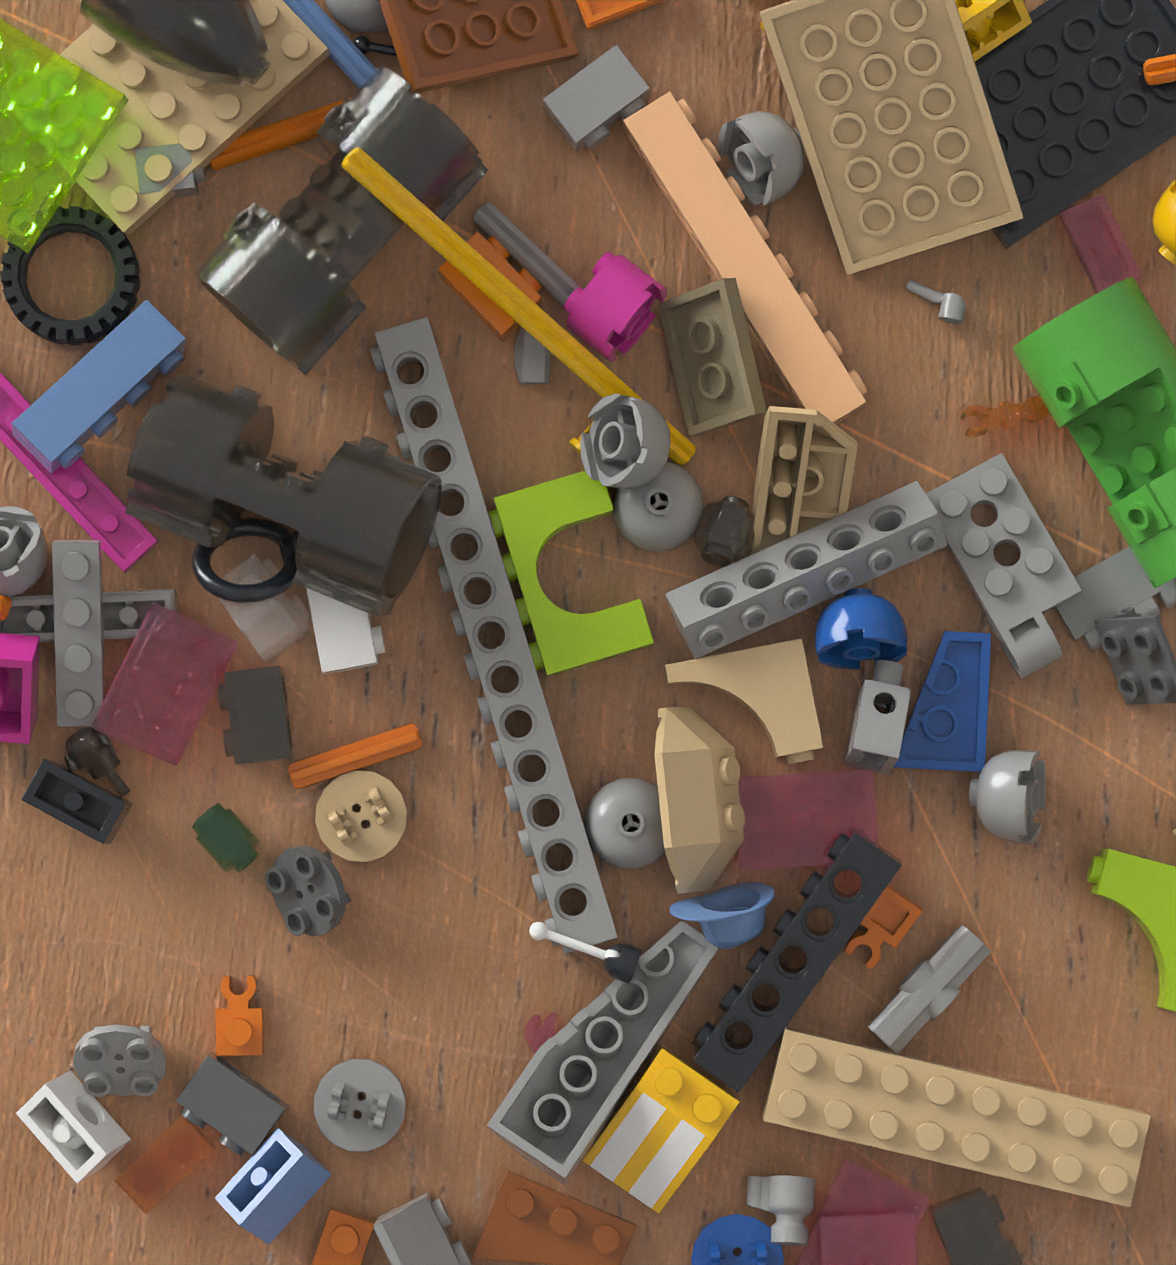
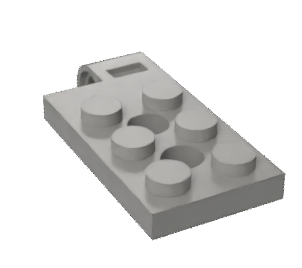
M1000 453L931 490L926 495L939 513L947 547L988 616V623L1000 642L1008 661L1017 675L1023 679L1063 657L1061 647L1043 614L1080 595L1082 589L1004 455ZM980 504L989 505L996 511L997 520L988 527L978 526L971 519L970 513L972 509ZM1004 543L1014 545L1020 554L1019 561L1012 566H1002L994 559L993 551L998 545Z

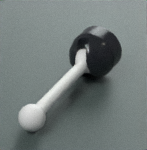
M542 922L533 923L529 929L530 936L535 940H543L545 938L603 959L607 973L614 979L627 984L630 983L642 951L641 948L624 943L614 945L605 951L548 930L547 926Z

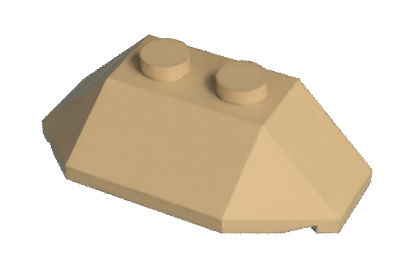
M769 406L764 416L753 493L749 556L842 515L848 510L857 453V441L818 410Z
M691 707L659 708L658 721L660 724L656 731L654 756L665 853L670 870L676 878L675 887L677 894L707 891L711 889L744 841L745 813L740 805L738 786L740 766L735 758V748Z

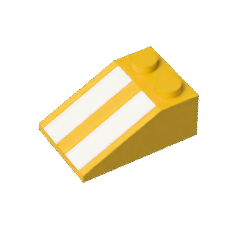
M661 1045L582 1161L659 1214L713 1142L738 1105L739 1100Z

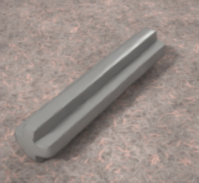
M487 202L476 211L473 216L474 223L489 237L491 235L494 236L506 248L510 257L522 268H525L564 307L571 293L580 286L492 203Z

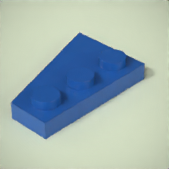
M943 632L903 734L899 759L893 768L981 772L986 758L991 633Z

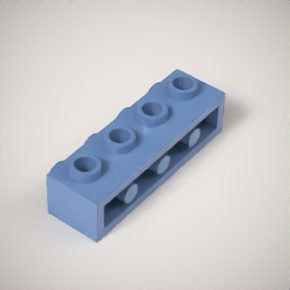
M145 300L12 422V435L51 474L60 465L64 469L69 468L84 453L85 449L82 445L94 434L98 438L104 436L117 423L118 417L116 414L126 404L129 403L132 407L136 406L151 391L152 387L149 383L161 372L168 376L183 362L185 356L182 353L185 349L186 338L148 300Z

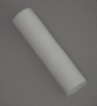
M176 589L103 592L104 639L177 636L179 630V607ZM53 594L15 595L10 597L12 607L9 610V616L5 620L0 621V633L40 636V642L55 641Z

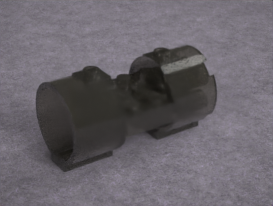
M383 66L377 68L351 99L346 98L342 104L335 106L328 112L324 119V124L316 133L318 134L319 142L332 156V159L328 163L319 166L312 173L310 183L298 197L290 199L283 205L279 212V218H276L272 213L253 202L249 208L240 211L234 217L230 229L223 236L225 239L193 274L202 286L230 313L278 353L287 363L304 375L313 368L366 308L359 300V295L350 283L404 223L342 168L341 164L348 153L354 148L362 149L442 221L445 220L488 171L481 163L483 160L477 156L479 154L477 148L457 125L434 103L430 105L415 92L410 94L409 92L413 88L412 85Z
M184 373L171 378L166 383V391L170 392L169 395L159 405L152 403L137 434L127 469V476L135 479L134 488H130L127 493L129 503L125 514L209 548L223 546L227 533L235 526L247 509L300 531L296 546L295 562L297 572L293 580L294 583L376 617L390 615L395 601L401 596L413 577L433 531L442 494L440 476L399 460V457L387 453L388 444L368 436H362L360 441H344L343 446L332 457L324 472L314 470L313 474L298 471L296 470L298 462L274 453L269 457L274 432L273 407L260 402L261 393L240 385H235L233 391L224 390Z

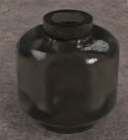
M726 496L722 501L710 502L704 507L694 535L695 546L701 552V558L704 561L724 568L752 554L755 543V532L753 529L754 513L749 510V504L740 498Z

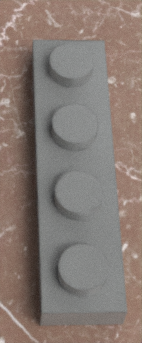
M54 540L52 542L57 727L104 726L106 724L101 540Z

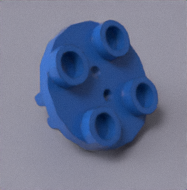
M735 1213L718 1217L702 1228L693 1245L691 1265H783L784 1257L781 1245L770 1243L771 1228L768 1224L754 1216ZM734 1248H741V1254L734 1255Z

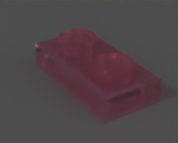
M1104 194L1063 211L1059 215L1096 294L1126 278L1134 277L1135 280H1139L1142 277Z

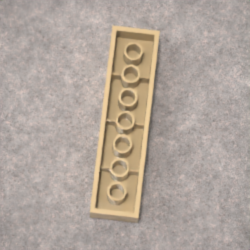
M785 1027L779 1036L761 1118L769 1123L1131 1207L1151 1115L1136 1109Z

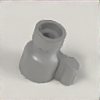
M787 1175L770 1177L748 1176L746 1205L776 1215V1223L771 1226V1244L808 1246L809 1229L804 1224V1220L814 1210L816 1183L814 1178Z

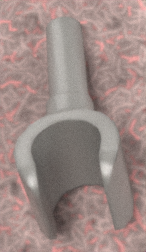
M912 279L909 280L906 290L932 303L941 305L938 319L953 324H961L963 322L966 306L964 299L960 295L936 292Z

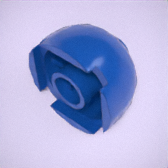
M854 588L846 591L843 597L835 599L825 607L817 620L815 650L816 655H818V661L821 664L841 669H860V660L874 659L875 665L877 660L900 661L907 656V630L903 616L893 603L884 597L872 595V591L869 589Z

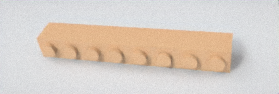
M669 91L624 119L623 131L717 280L736 278L747 327L797 407L800 409L818 410L834 424L839 423L863 408L866 400L862 395L867 393L865 384L854 369L847 372L838 358L839 355L843 354L838 341L831 331L827 330L823 333L814 320V317L818 315L814 303L805 291L798 294L789 280L794 276L790 265L781 253L774 256L765 242L766 239L770 238L767 229L756 214L749 217L740 203L745 200V196L736 180L732 176L725 179L716 165V163L721 161V158L709 138L706 137L701 140L692 127L697 121L686 101L681 99L677 102Z

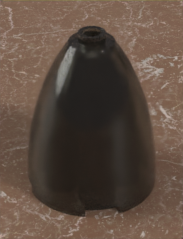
M82 0L80 5V14L115 41L156 64L190 77L219 84L242 86L249 81L254 85L270 66V62L266 60L269 48L263 29L249 0Z

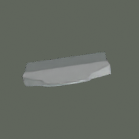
M521 326L519 335L516 337L514 350V365L519 382L524 385L548 384L550 351Z

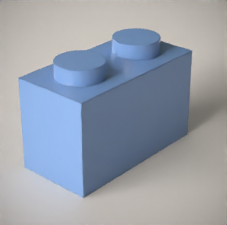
M277 1128L215 1199L239 1226L265 1243L270 1244L332 1174L305 1146Z

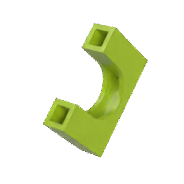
M586 471L495 497L494 501L497 509L488 511L496 538L505 535L510 553L501 556L509 582L518 579L523 597L515 599L522 626L532 624L536 637L535 642L528 643L535 669L545 668L547 677L644 649L654 644L641 599L594 613L577 614L565 611L553 604L543 593L537 578L538 559L542 549L554 535L564 529L613 515L614 510L607 487L601 485L602 483L598 480H592Z

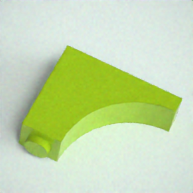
M1102 849L1100 857L1094 855L1089 865L1087 882L1093 884L1090 893L1113 902L1127 912L1141 927L1153 948L1159 970L1157 1007L1176 1012V867L1112 849Z

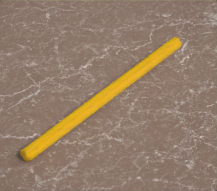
M354 148L348 153L341 164L344 170L602 398L612 394H619L642 399L360 148ZM666 420L670 430L671 443L668 456L675 463L684 465L695 454L696 447Z

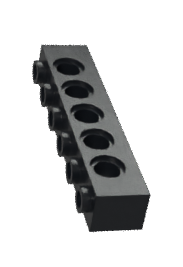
M856 828L849 837L844 833L839 835L826 856L832 859L831 863L822 875L817 871L811 874L799 894L805 897L795 913L789 908L783 913L772 930L778 937L768 950L762 946L759 947L745 967L751 973L741 988L736 984L730 987L718 1007L724 1010L714 1026L707 1021L691 1043L697 1048L693 1061L737 1093L740 1092L902 866L901 860ZM843 870L856 872L861 879L859 888L850 894L838 891L833 882L839 872ZM816 908H824L831 912L834 922L829 929L816 931L807 923L808 914ZM797 946L806 953L807 960L801 967L790 969L782 964L780 953L786 947ZM761 984H770L778 990L780 997L775 1004L762 1006L753 997L754 989ZM734 1022H744L751 1028L753 1035L745 1043H734L726 1034L727 1027Z

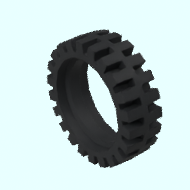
M61 206L54 207L47 213L41 211L33 215L34 219L31 222L27 223L25 221L18 227L19 233L16 236L12 235L7 243L9 248L7 253H3L1 261L3 271H0L5 299L17 319L27 329L43 339L71 346L81 345V343L85 342L91 344L99 341L100 337L108 335L129 316L128 312L131 308L134 309L137 302L136 295L137 291H140L141 281L139 278V262L135 251L125 234L113 222L98 212L90 209L84 210L77 206H70V208L66 209ZM66 232L83 233L100 241L110 252L115 266L114 288L107 302L92 315L77 320L56 319L42 312L31 299L26 283L28 264L36 249L49 238Z

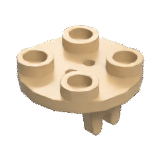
M355 770L338 776L324 788L316 805L315 823L320 839L332 853L348 861L369 862L384 857L399 844L407 829V808L402 793L391 780L375 772ZM355 804L361 806V810L358 813L353 811ZM364 820H368L370 822V827L368 829H364L362 827V822Z

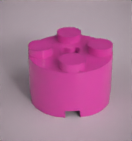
M606 252L596 263L592 274L595 275L585 289L581 287L576 288L568 297L563 309L569 313L566 328L607 360L614 362L617 360L615 351L619 350L625 355L651 325L656 314L650 308L655 299L663 304L667 295V288L625 256H614L612 253Z

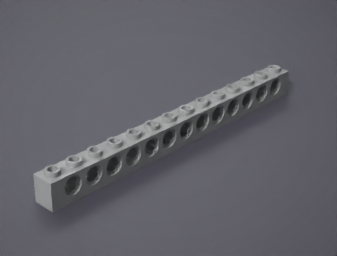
M428 317L376 332L375 336L378 345L370 347L377 373L387 372L391 389L383 391L391 418L400 415L405 432L396 436L404 461L413 459L418 476L410 478L417 504L427 503L432 519L423 522L431 549L440 546L445 564L437 566L444 593L454 591L458 604L457 609L450 610L458 637L467 634L472 652L464 654L471 681L481 680L485 696L477 698L484 724L494 723L499 739L491 743L498 769L508 768L512 785L504 787L512 814L521 811L526 829L518 831L525 858L535 856L539 873L531 876L539 902L548 900L553 918L545 920L548 930L589 945L617 938L616 929ZM415 362L424 368V375L419 382L405 384L399 379V370L406 363ZM431 406L437 411V420L431 427L419 428L412 423L413 412L418 407ZM435 449L445 450L451 456L450 465L442 472H432L425 466L426 456ZM447 493H457L464 499V508L456 516H446L439 511V501ZM468 536L478 543L477 553L469 560H459L452 554V545L456 539ZM475 580L487 582L492 590L489 600L480 605L470 603L465 597L466 587ZM497 624L505 631L504 642L498 648L487 649L479 643V632L485 625ZM500 668H511L518 674V685L510 693H500L493 688L492 677ZM517 711L525 712L532 719L531 731L521 738L509 735L505 728L508 716ZM530 755L540 757L546 765L544 776L536 782L525 781L519 774L520 762ZM544 799L555 802L560 812L557 822L548 827L538 825L532 816L535 804ZM554 844H565L573 853V862L564 871L553 870L546 862L547 850ZM569 888L579 889L586 896L587 905L584 911L578 915H568L560 907V896ZM551 941L553 947L557 945H562ZM562 945L564 954L575 951L573 948Z

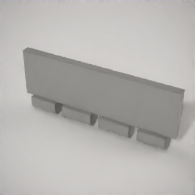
M1128 546L1077 575L1075 579L1082 589L1081 594L1056 607V610L1074 641L1083 637L1089 649L1093 652L1102 647L1101 638L1094 621L1116 618L1117 612L1128 607H1134L1136 614L1140 613L1142 616H1156L1160 614V610L1152 597L1158 594L1167 609L1176 605V577L1154 589Z

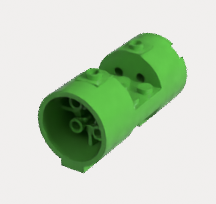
M1129 277L1102 290L1054 318L1018 342L1012 350L1058 428L1061 429L1067 426L1113 504L1107 508V511L1155 589L1176 577V347L1135 278Z

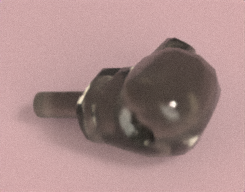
M83 727L66 740L65 749L67 754L64 758L68 769L75 771L86 770L94 780L105 776L120 797L130 792V789L114 770L121 760L116 755L117 753L109 736L100 727Z

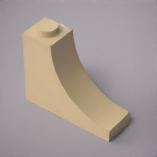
M802 638L664 666L667 685H704L722 691L746 706L755 715L767 733L775 758L786 756L787 765L814 760L813 750L823 748Z

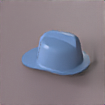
M759 882L734 884L710 894L675 902L670 906V914L679 919L698 921L706 940L714 946L724 949L734 948L761 934L765 927V906L774 899V889L768 884Z

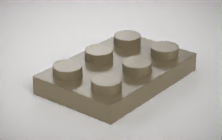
M724 278L668 299L663 304L661 302L658 303L688 436L703 435L765 414L767 412L736 278Z

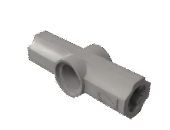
M960 924L942 942L929 959L924 958L898 986L899 992L875 1016L867 1027L893 1052L898 1054L929 1019L934 1020L948 1007L960 992L958 987L991 951L978 937Z

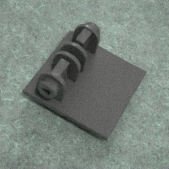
M1128 607L1116 613L1118 618L1094 621L1101 638L1102 648L1108 656L1117 679L1118 689L1123 695L1126 705L1176 703V661L1159 616H1142L1140 613L1136 614L1134 607Z

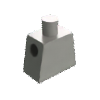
M888 660L876 661L873 680H865L857 696L843 765L888 775L899 759L911 694L910 689L900 686L903 665ZM874 706L882 707L887 714L880 713Z

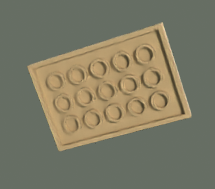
M120 0L9 99L5 105L128 237L176 194L171 190L190 172L193 171L195 174L201 167L204 169L212 159L224 151L233 140L245 132L331 53L326 45L283 0ZM180 143L186 151L191 152L192 163L160 192L140 194L135 149ZM156 154L147 159L144 171L152 182L164 183L171 178L173 165L166 156Z
M792 0L760 11V16L847 275L1023 219L1022 209L955 0Z

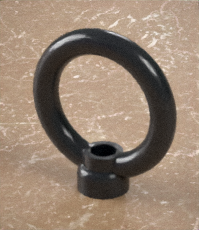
M260 518L234 519L214 527L197 543L192 557L193 572L200 585L218 598L237 603H255L271 599L286 591L297 580L302 566L315 564L313 542L307 528L290 532L280 524ZM256 536L269 539L279 546L284 565L275 576L266 581L255 584H236L223 580L213 571L211 557L220 545L231 539Z

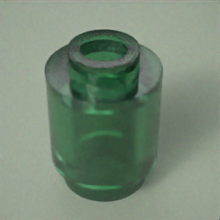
M220 803L208 809L192 826V829L198 834L196 840L225 872L235 868L239 873L259 856L255 848L260 843V840L231 808L225 810Z

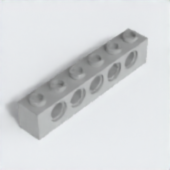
M915 481L666 593L665 596L677 628L692 655L697 659L946 547L947 542L939 513L919 483Z

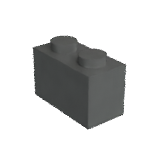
M214 1052L206 1057L176 1100L177 1103L184 1107L181 1114L186 1119L204 1129L206 1124L222 1133L219 1141L239 1155H242L245 1150L253 1155L288 1107L287 1103L220 1056H216Z

